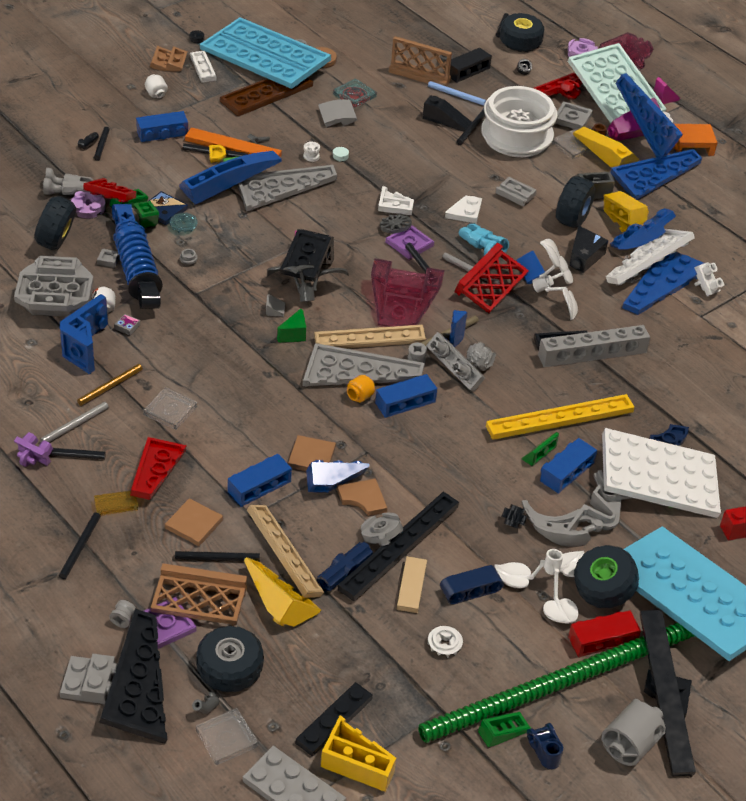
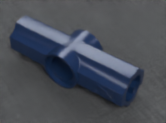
M359 542L346 554L339 553L333 559L331 566L317 576V582L322 590L325 592L331 591L373 554L370 546L366 542Z

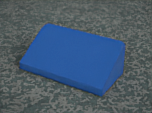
M534 251L516 260L529 270L528 274L524 277L527 284H533L532 280L545 273Z
M453 311L449 342L454 347L464 338L467 319L466 311Z

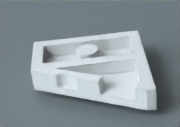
M382 186L378 211L412 215L413 199L405 197L398 192L390 193L387 191V187Z

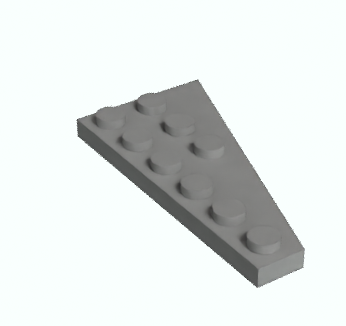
M333 165L263 172L237 185L247 212L337 180V173Z
M315 343L303 379V386L348 384L349 381L362 374L371 378L374 383L402 382L422 376L425 363Z

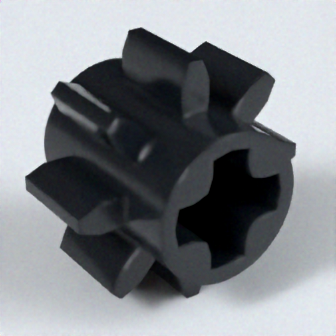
M513 504L510 505V508L505 507L501 516L505 518V524L517 529L519 524L524 525L527 516L524 515L525 509Z

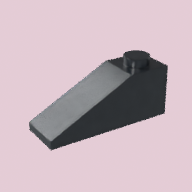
M430 95L424 102L422 119L463 132L472 123L445 99Z

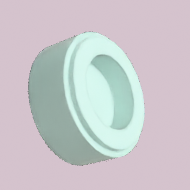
M336 147L333 149V158L337 161H345L349 158V150L344 147Z

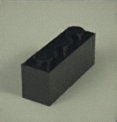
M479 47L451 59L449 74L451 79L458 83L490 69L492 55Z

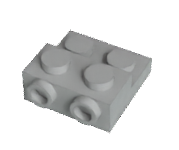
M92 654L91 658L71 656L60 690V698L105 704L117 666L115 656Z

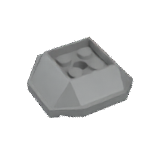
M39 256L34 263L20 272L14 300L32 315L68 317L90 302L94 282L93 275L82 265L78 258Z

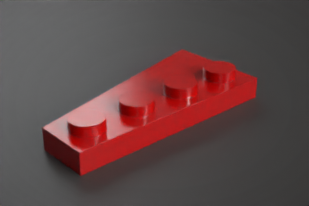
M148 437L130 496L151 500L186 452L187 445Z

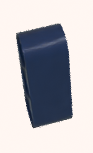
M493 565L451 575L440 582V588L449 604H458L493 594L504 586L502 578Z

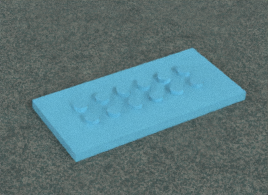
M241 17L200 44V49L291 89L331 61V55Z
M663 526L623 549L631 554L636 563L639 574V585L636 591L728 661L746 650V585Z

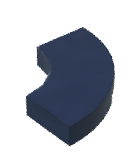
M670 424L668 430L658 435L651 434L649 439L681 446L686 440L689 427Z

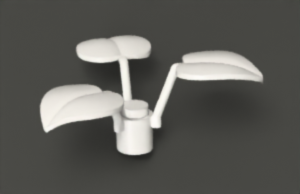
M545 239L540 244L546 249L554 265L545 273L539 275L540 277L532 280L533 287L537 293L544 290L546 292L562 290L568 305L570 320H572L578 313V305L573 293L570 290L568 291L567 287L551 286L554 285L553 280L562 275L566 283L571 284L573 283V276L567 262L560 256L554 241ZM556 267L560 268L561 273L552 277L550 275L547 276Z
M550 549L546 553L545 560L540 561V565L532 574L531 570L522 563L495 564L494 567L504 584L513 588L527 587L529 580L534 579L541 568L544 567L546 573L554 575L555 600L547 601L544 604V614L549 619L559 623L568 624L574 623L577 620L578 608L576 604L567 598L558 599V574L562 572L567 577H574L576 563L583 556L584 551L563 554L557 549Z

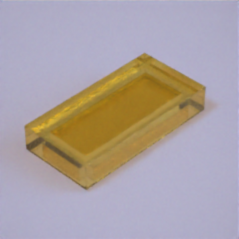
M131 491L95 495L96 512L100 515L138 510L137 498L130 496Z

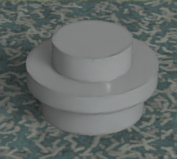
M185 249L180 254V261L187 265L195 263L198 259L193 249Z

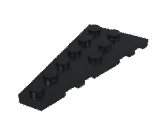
M135 608L99 723L166 744L168 739L167 732H165L166 717L163 710L164 695L162 673L159 666L160 651H158L157 618L156 615Z

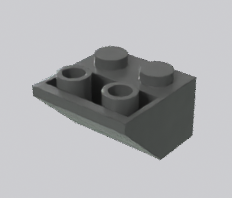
M611 172L581 173L572 176L583 177L593 182L596 189L594 199H603L605 194L613 193L615 181Z

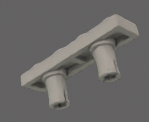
M437 332L426 345L469 390L474 392L486 378L441 333Z

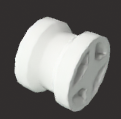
M316 142L305 143L304 159L309 162L319 160L320 145Z

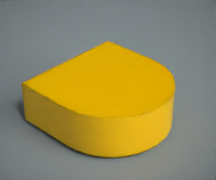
M209 145L210 163L221 162L223 158H226V150L222 145Z

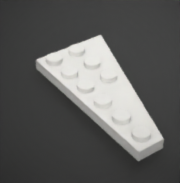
M665 229L666 232L645 245L639 246L630 254L631 258L629 260L625 259L622 261V266L612 270L606 276L607 282L616 285L624 284L625 280L637 276L640 271L650 268L653 263L663 260L666 255L675 253L676 249L688 245L689 241L695 238L693 232Z

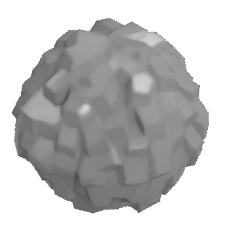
M478 342L477 344L470 345L466 358L478 371H485L490 366H493L496 354L485 346L484 343Z

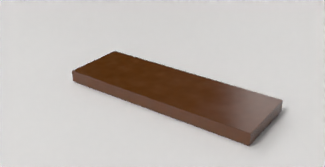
M307 77L291 89L266 78L221 96L220 102L239 117L313 87V81Z

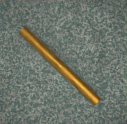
M137 364L78 398V404L80 406L84 405L143 370L142 366Z

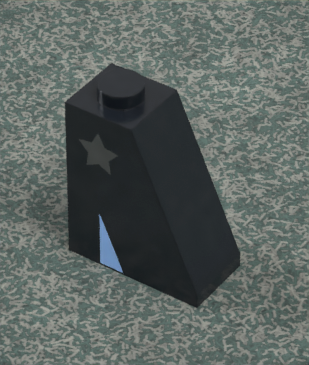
M579 226L569 266L585 273L606 254L609 240Z

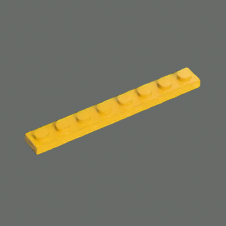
M625 394L486 421V428L492 440L633 413L635 407L628 395Z

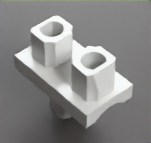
M707 262L694 267L698 282L694 283L695 287L700 285L707 296L721 291L720 288L724 286V282L721 278L715 279L713 274L717 271L715 263Z

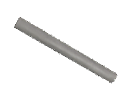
M446 252L442 256L444 260L467 272L473 268V266ZM491 279L492 284H500L498 279Z
M106 402L99 404L40 438V441H53L108 409V404Z

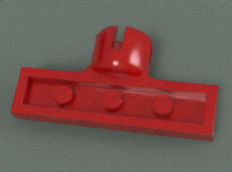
M573 72L533 89L539 90L547 96L561 93L562 96L573 100L580 95L581 92L578 88L581 87L582 82L576 73Z

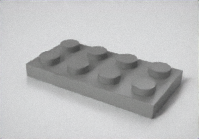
M272 746L243 776V782L268 801H346L345 796L275 746Z

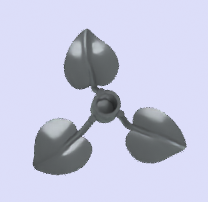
M313 265L283 268L284 271H291L295 274L298 271L300 272L302 284L299 283L298 278L294 277L298 292L300 293V302L315 301L314 291L317 290V281L320 276L328 273H343L349 276L348 271L343 268L319 271L316 281L311 286V283H305L303 270L314 269ZM281 266L268 268L267 276L280 271Z

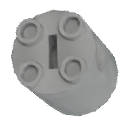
M633 699L602 732L603 746L618 762L628 766L636 765L665 734L666 727L662 719V711L658 707H651L638 699Z

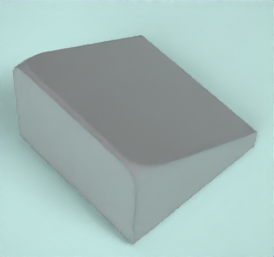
M267 294L266 315L284 317L285 302Z

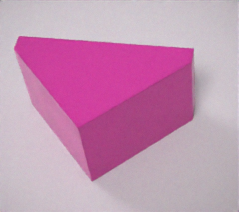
M660 77L656 79L654 92L663 104L681 99Z

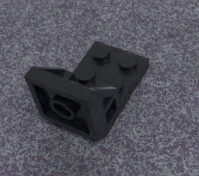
M297 229L281 266L280 273L301 279L299 271L295 274L291 271H284L283 268L313 265L314 269H305L303 274L304 280L315 282L322 264H332L334 261V237Z

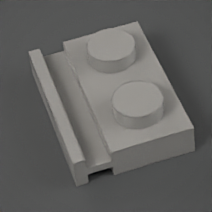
M508 177L500 184V187H496L495 193L524 206L525 203H528L536 195L537 190Z

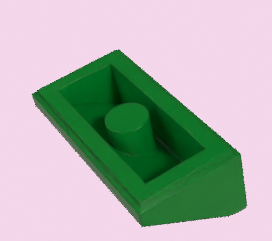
M556 432L543 440L523 456L522 460L534 466L557 447L559 433Z

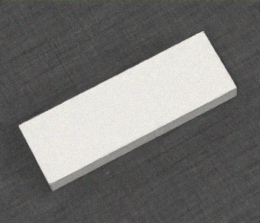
M191 52L190 58L201 83L216 81V74L206 52Z

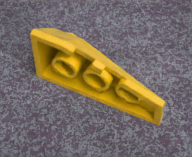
M582 127L573 132V135L609 167L639 161V158L622 143L589 128Z

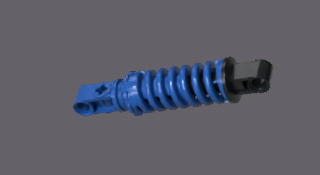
M113 204L112 217L116 224V233L113 236V240L120 256L129 294L134 299L139 300L140 309H159L161 305L160 292L163 284L152 257L145 229L135 221L131 204Z

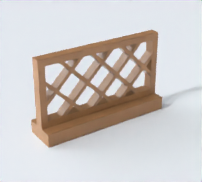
M395 36L393 38L389 73L427 84L432 81L447 86L451 80L449 74L452 52ZM397 42L402 43L405 48L400 50ZM411 47H416L419 52L414 54ZM406 50L411 55V57L408 59L403 54V52ZM425 51H430L433 57L429 58ZM421 54L426 61L421 63L417 56ZM400 55L404 61L396 60V56ZM439 56H447V61L443 63ZM414 59L418 65H412L409 61ZM436 59L440 65L435 67L431 60ZM428 63L432 69H426L423 65ZM442 67L445 71V74L440 73L438 69Z
M163 563L160 579L151 605V612L237 625L243 598L247 591V576ZM163 585H174L175 587L166 591ZM193 588L196 591L187 594L184 589ZM213 591L218 594L209 598L205 592ZM180 592L183 598L174 601L171 595ZM201 595L204 601L196 605L192 599ZM226 595H239V597L230 601ZM165 598L170 602L167 606L157 605L159 601ZM222 598L226 604L217 608L213 602ZM188 602L192 607L184 610L179 605ZM207 605L213 609L209 613H204L200 610ZM230 608L234 612V616H224L221 612Z

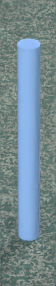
M432 81L428 83L430 88L482 106L485 105L486 100Z

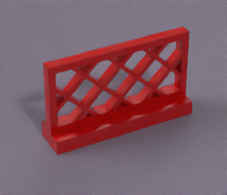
M498 242L458 282L454 291L459 296L464 294L489 314L529 272L528 269L503 252V246ZM499 258H503L507 261V264H499ZM489 269H497L498 274H490ZM501 269H508L509 274H502ZM512 269H517V270H519L522 274H521V275H513V270H512ZM479 279H487L488 284H480ZM491 279H499L500 284H492ZM503 279H511V285H505ZM476 288L478 294L471 293L469 289ZM481 289H489L490 294H482ZM493 289H501L502 295H494ZM483 299H491L492 305H487Z

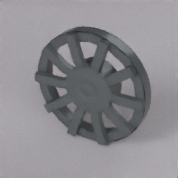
M401 214L389 215L387 218H382L380 222V229L386 233L404 232L412 226L409 216Z

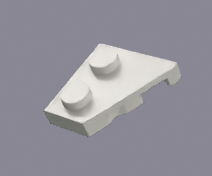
M464 196L445 212V218L477 224L482 198Z

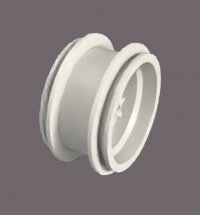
M510 86L495 91L486 100L484 105L486 118L482 123L481 131L487 144L497 152L512 157H530L543 152L552 143L554 138L552 126L557 120V110L553 101L543 92L524 86Z

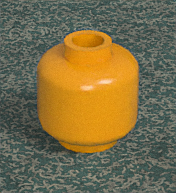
M363 374L355 377L347 384V395L355 402H364L375 393L374 381Z

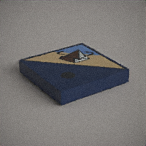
M162 191L149 200L159 211L158 222L164 225H168L188 209V204Z

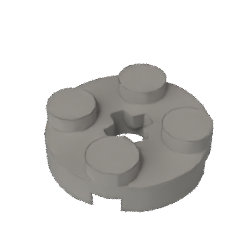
M388 512L382 513L383 517L376 519V516H372L361 525V534L364 542L379 543L380 546L389 544L391 542L390 539L403 531L399 516Z

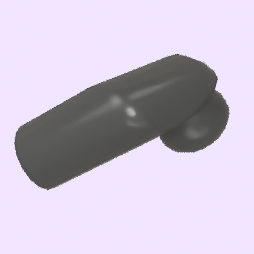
M209 692V696L205 695L204 697L205 702L196 699L192 707L195 711L208 714L219 705V697L216 696V693Z

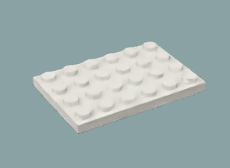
M608 428L604 429L602 433L604 491L715 518L719 517L721 509L715 455Z

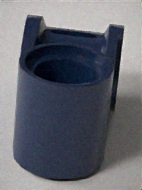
M547 723L544 727L535 730L533 728L528 729L527 738L529 744L534 749L543 767L547 769L558 768L561 763L564 747L552 724Z

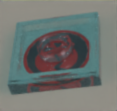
M357 79L333 89V95L341 100H350L353 108L377 97L376 91Z

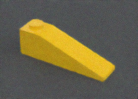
M247 557L244 559L267 611L274 617V622L281 626L286 624L295 627L320 613L321 609L309 598H304L303 595L300 596L293 591V586L278 579L279 576L261 562Z

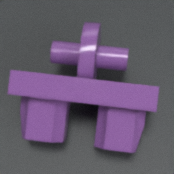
M30 432L23 438L17 436L14 440V443L18 444L19 452L17 457L20 458V465L27 467L30 463L34 465L36 461L48 466L51 462L48 456L53 450L52 445L43 440L38 447L35 446L38 439Z

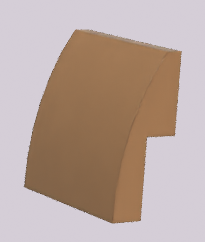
M157 46L150 68L170 72L182 71L188 51L174 46L172 51Z

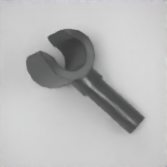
M252 134L247 136L251 139L247 142L255 144L270 140L269 136L255 137Z

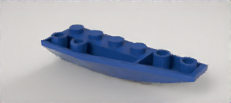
M274 151L240 156L214 165L182 181L179 187L196 205L282 162V159Z

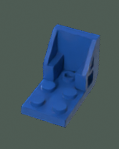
M98 295L60 321L62 356L88 374L95 371L92 336L108 325L107 301L104 295Z

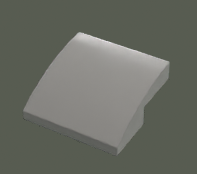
M333 100L318 105L326 128L339 122L346 126L358 121L350 100Z

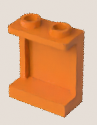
M674 124L683 133L673 147L676 153L681 152L682 148H705L708 156L715 155L717 140L711 124Z

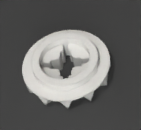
M439 626L429 633L428 645H430L431 651L437 652L438 656L445 654L448 658L450 654L456 655L462 648L463 638L452 627ZM441 640L449 641V645L446 643L441 644Z

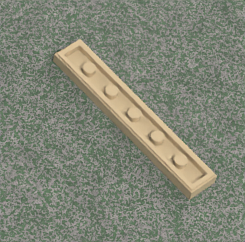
M423 325L314 332L315 343L345 349L421 343L426 340Z
M249 505L248 513L303 597H321L324 591L266 505Z

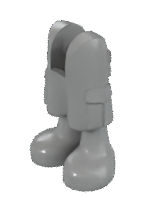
M47 167L43 192L46 195L53 193L75 195L78 191L90 192L83 190V185L86 182L93 181V178L72 174H64V178H59L54 175L52 168Z

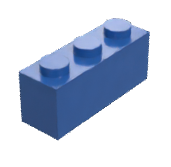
M184 111L136 118L137 133L141 142L185 136L189 131L188 120Z
M425 374L376 389L375 404L384 417L387 418L435 403L438 388L429 376Z
M580 438L573 443L570 442L565 450L561 453L558 452L553 460L549 463L546 462L542 466L540 482L559 494L594 464L597 449Z
M279 454L268 457L264 461L229 477L228 493L242 507L290 483L292 468Z

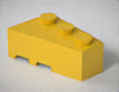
M622 191L604 195V211L614 223L617 222L621 226L619 228L621 232L627 231V228L632 224L637 223L643 226L644 222L647 221L649 211L648 206Z
M340 715L322 750L321 767L386 792L395 772L396 757L375 741L371 742L362 735V731L351 727L345 722L346 719Z

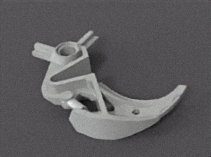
M598 470L597 473L593 474L598 486L593 491L590 502L595 509L584 504L581 509L563 516L553 517L537 513L532 509L527 500H523L521 503L528 519L541 535L558 545L575 547L586 545L590 541L591 536L589 532H600L602 529L611 530L615 528L619 523L621 500L632 497L604 491V473L602 470ZM587 521L591 523V525L582 528L580 531L576 530L581 522Z

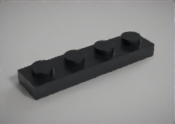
M355 682L296 738L295 744L313 757L325 746L339 716L341 715L346 719L345 722L349 723L372 700L373 694Z

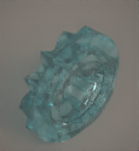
M178 213L170 219L172 230H177L178 233L181 231L184 233L186 231L192 232L193 229L197 228V218L192 214Z

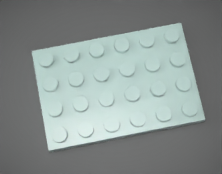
M619 43L568 58L567 62L610 123L630 111L615 84L621 74L625 73L633 79L650 99H656L662 112L666 111V107Z

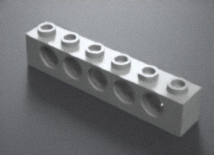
M644 325L544 338L540 341L538 356L543 367L643 354L647 353L650 335Z

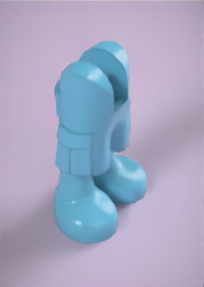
M475 223L468 224L467 227L461 228L458 232L459 236L473 247L478 249L484 247V256L497 242L503 246V252L506 253L509 248V241L506 238L493 235V232L481 228Z

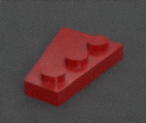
M105 178L86 182L83 185V190L90 191L92 195L101 194L108 199L117 198L119 202H129V200L136 198V191L124 186H117L115 182L108 183Z

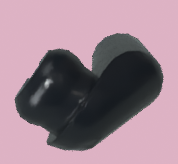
M93 132L86 136L84 140L79 139L78 147L87 149L99 138L98 133Z

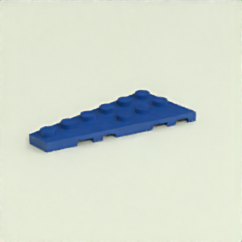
M627 73L621 74L615 84L656 157L668 155L683 133Z
M694 149L611 167L610 172L631 197L638 200L700 164L702 157Z
M679 252L666 255L663 260L651 265L624 301L622 309L637 315L651 308L655 302H661L665 299V296L676 293L689 285V282L693 279L697 280V272L694 267L702 265L704 262Z

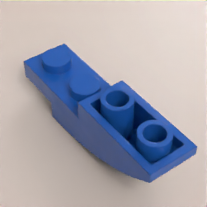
M661 209L652 219L645 221L643 226L637 223L630 225L627 231L616 236L610 245L619 250L645 245L666 232L663 226L675 218L676 215L672 210Z

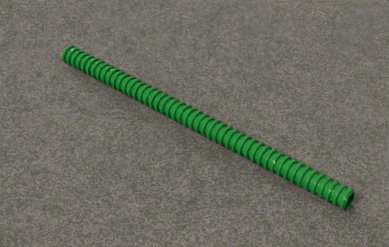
M679 623L666 627L669 646L695 637V635ZM644 636L608 649L606 652L603 651L583 661L573 663L571 666L568 665L565 668L555 670L553 673L550 672L547 675L537 677L535 680L532 679L524 684H519L517 687L514 686L505 692L496 693L493 696L487 697V699H482L481 702L471 703L469 707L464 706L462 709L453 710L450 714H444V717L441 715L438 718H433L431 721H426L425 724L420 723L418 727L419 735L425 743H429L430 740L434 741L437 737L442 738L443 735H449V732L454 733L456 730L459 731L462 728H467L468 725L472 726L474 722L479 723L483 719L492 718L493 715L502 714L505 710L515 709L517 705L522 706L523 703L527 704L529 701L532 702L535 699H540L541 696L545 697L547 694H552L553 691L557 692L559 689L562 690L565 687L575 685L577 682L580 683L595 675L610 671L612 668L615 669L635 659L645 657L647 650Z

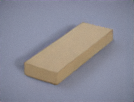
M406 557L397 610L418 613L427 565L426 559Z

